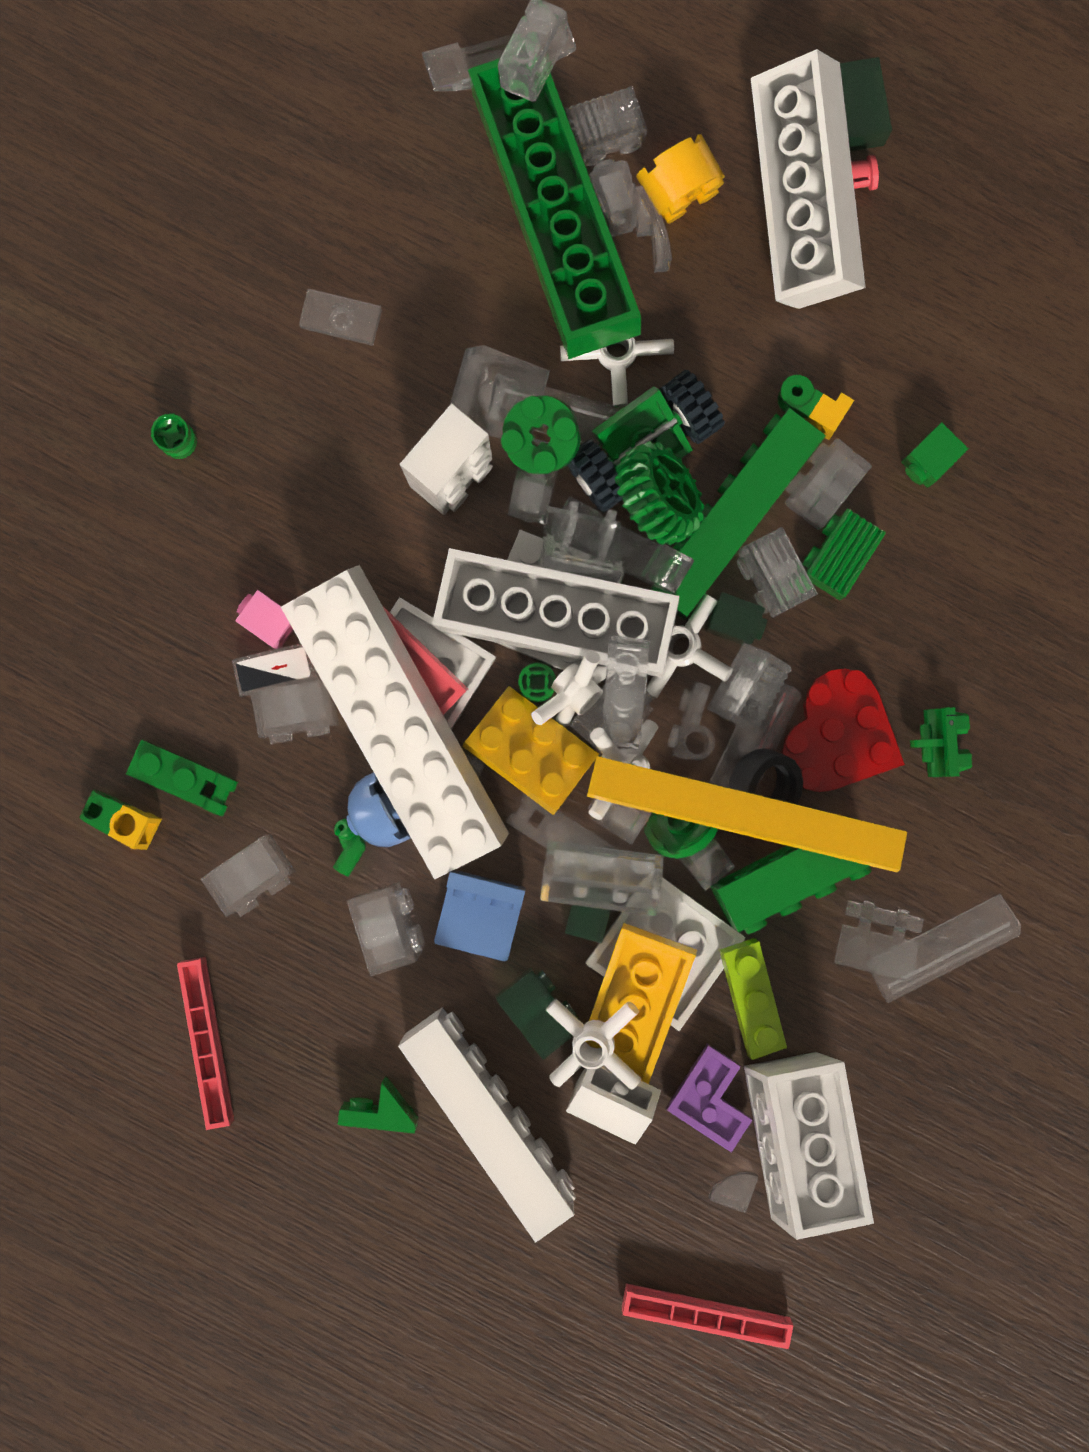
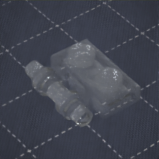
M848 900L845 915L860 918L858 928L842 925L834 963L911 982L919 943L906 940L904 936L906 930L921 933L924 918L909 915L910 911L898 908L896 912L875 907L874 902L864 900L863 904ZM871 921L894 926L892 936L869 931Z

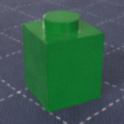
M941 422L901 463L906 467L905 472L912 481L918 485L924 484L928 488L969 448Z

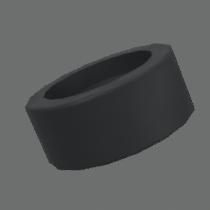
M767 748L755 749L745 754L736 764L730 777L729 788L755 794L760 777L767 769L774 766L777 780L776 787L770 798L797 805L802 795V772L796 761L784 754Z

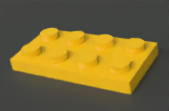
M623 923L589 1021L600 1020L606 1022L628 1001L638 1008L639 1013L614 1036L615 1048L613 1052L641 1077V1081L649 1084L696 957L697 949ZM586 1041L593 1048H601L600 1044L595 1041Z

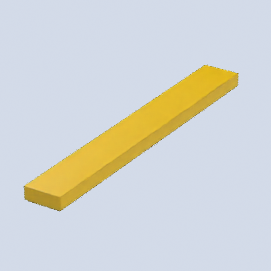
M599 756L596 757L587 797L884 870L898 872L901 869L907 837L906 831Z

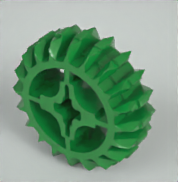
M651 441L632 448L620 459V463L616 466L618 475L615 477V482L620 487L617 490V494L622 497L624 501L622 507L627 508L630 513V520H635L640 532L646 531L650 540L656 539L661 545L665 543L672 545L688 538L700 528V522L704 520L702 513L704 504L700 500L702 493L697 489L695 485L697 480L692 478L689 473L690 468H686L683 465L681 457H675L672 449L669 447L665 448L660 442L654 444Z

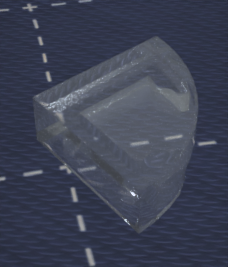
M738 1172L728 1176L715 1184L708 1196L709 1200L746 1213L758 1180V1175L752 1172Z

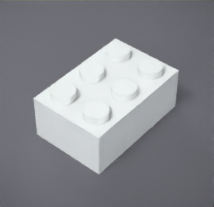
M451 403L400 463L409 486L443 515L449 509L455 512L468 497V494L465 492L474 480L480 483L493 467L490 464L492 453L489 435Z

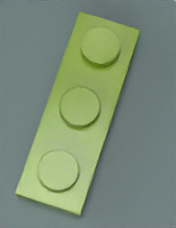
M752 938L720 949V956L747 1056L754 1060L786 1049L787 1045L760 942Z

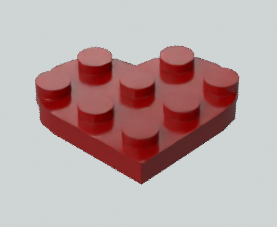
M846 668L830 670L813 681L803 703L805 720L792 727L781 749V754L794 759L800 767L803 789L814 792L835 790L905 765L882 700L874 684L862 671Z

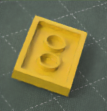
M508 686L466 739L462 747L554 815L599 753L553 718H550L542 725L536 724L532 719L531 713L538 707Z

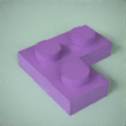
M707 1043L669 1101L666 1109L732 1153L752 1119L721 1097L741 1066Z

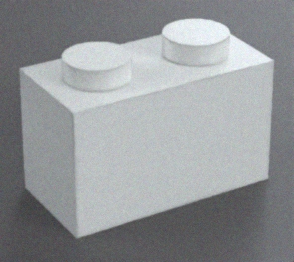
M605 1065L597 1069L585 1068L575 1084L566 1112L636 1145L653 1120L661 1090L643 1081H640L633 1090H630Z

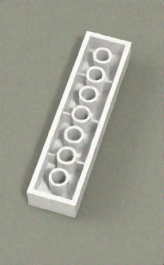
M360 565L338 574L281 606L282 611L433 878L437 879L501 847L509 832Z

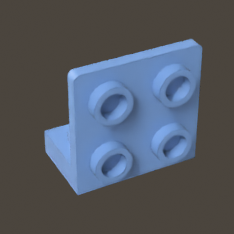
M458 870L451 871L434 939L435 944L500 961H507L526 888Z

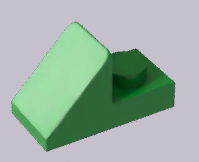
M385 1076L381 1083L379 1105H373L372 1099L362 1097L351 1098L350 1102H344L339 1109L338 1125L415 1134L419 1117L388 1077Z

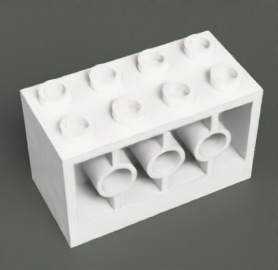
M813 1052L744 1066L771 1219L796 1240L874 1224L845 1063L827 1055Z

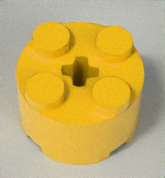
M702 134L697 135L695 142L690 137L672 146L653 159L657 166L648 173L644 167L636 176L658 217L661 215L662 218H665L667 224L683 216L687 212L685 208L692 201L697 199L699 204H703L719 193L718 188L724 184L723 178L725 177Z

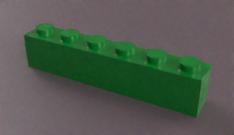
M791 408L788 409L783 417H780L777 413L762 431L768 436L760 447L753 443L739 461L745 467L737 477L730 473L718 488L717 492L722 497L714 507L709 503L704 506L702 510L704 520L700 522V528L691 537L689 536L683 541L676 543L671 550L676 556L667 567L661 563L648 581L653 584L650 590L679 596L676 615L682 620H685L825 438L826 435Z

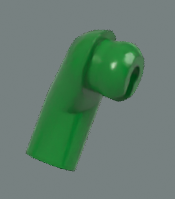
M341 819L334 826V834L339 837L343 851L333 868L349 877L363 855L366 843L359 835H355L350 830L347 819Z

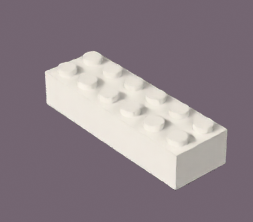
M816 49L751 78L775 299L777 302L798 309L866 288L840 62Z
M449 548L432 625L440 631L582 660L587 651L593 650L600 655L598 663L600 665L663 678L679 605V596Z
M442 1007L406 1032L398 1047L536 1243L575 1215L574 1200L576 1196L572 1191L575 1189V1186L564 1169L557 1171L551 1161L553 1154L541 1137L535 1140L528 1128L531 1123L524 1111L519 1106L515 1108L511 1106L506 1097L509 1091L497 1074L491 1077L485 1069L484 1064L487 1060L475 1043L469 1046L464 1039L462 1032L465 1029L454 1012L447 1014Z

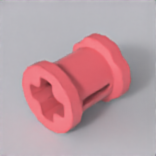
M874 154L868 155L866 160L852 161L854 189L868 187L870 191L876 190L879 183L876 156Z

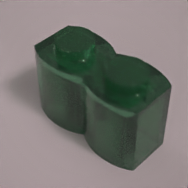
M531 967L496 995V1000L544 1060L573 1037V1035L546 1011L550 1003L556 999L552 994L556 986L543 970L537 974ZM567 1000L561 1003L577 1019H580L579 1015L576 1013V1011L573 1009V1007L569 1004Z

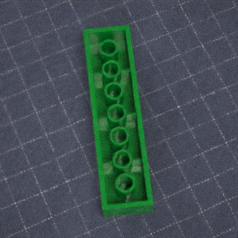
M540 44L468 69L474 101L568 360L641 335L640 311Z

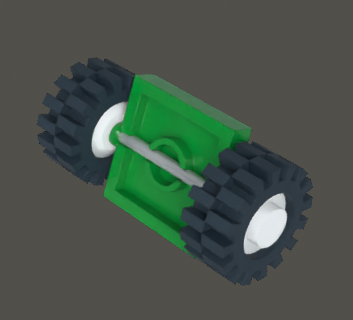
M684 370L658 389L653 386L593 429L592 432L603 451H601L597 443H594L592 439H588L579 446L578 452L567 466L576 478L577 483L583 488L584 493L589 496L591 502L602 513H605L623 500L617 494V490L620 487L615 482V477L618 475L616 466L620 463V459L625 456L626 452L640 444L651 441L654 444L660 442L665 448H671L675 457L680 456L683 458L693 450L685 435L690 437L694 443L700 444L724 427L723 415L717 409L719 407L712 400L710 392L705 390L704 384L698 381L696 375L691 374L689 370Z

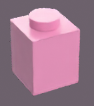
M259 590L254 595L248 594L237 609V613L240 615L235 621L277 650L281 649L293 632V628L282 611L281 606Z

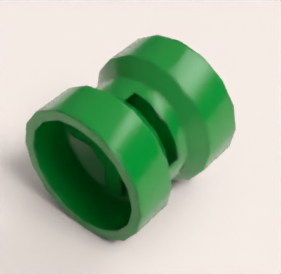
M164 414L154 421L151 428L152 440L166 455L174 459H183L194 452L197 445L196 433L180 416Z
M529 664L523 668L519 675L518 684L520 692L531 702H544L555 692L551 686L556 677L552 669L545 664Z

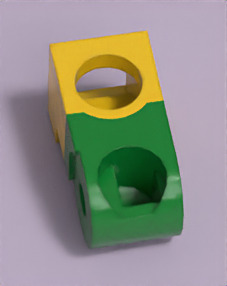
M802 375L788 377L783 382L777 396V403L784 413L791 408L826 435L825 438L830 440L854 402L853 399L842 392L836 401L817 389H814L811 381Z
M95 789L92 790L79 816L85 823L131 849L140 850L148 849L162 820L151 813L144 812Z

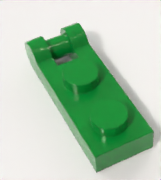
M146 740L140 741L126 772L128 776L219 816H224L228 807L225 802L230 791L234 792L239 782ZM208 781L216 785L212 797L203 794Z

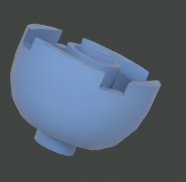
M373 772L358 781L348 798L349 815H347V823L350 830L355 835H359L364 841L377 847H391L411 839L375 773Z

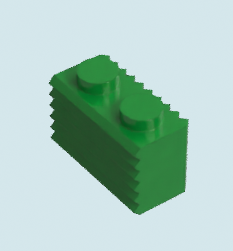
M846 509L840 516L836 514L831 516L821 532L827 536L820 548L813 546L801 564L807 568L802 575L804 579L839 601L847 596L886 534L884 530L879 529L871 522L853 513L850 509Z

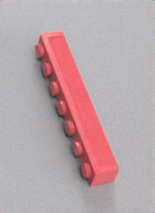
M206 957L184 960L177 963L205 1127L206 1130L230 1126L235 1120Z
M626 1283L622 1302V1314L624 1316L789 1349L793 1323L788 1316Z

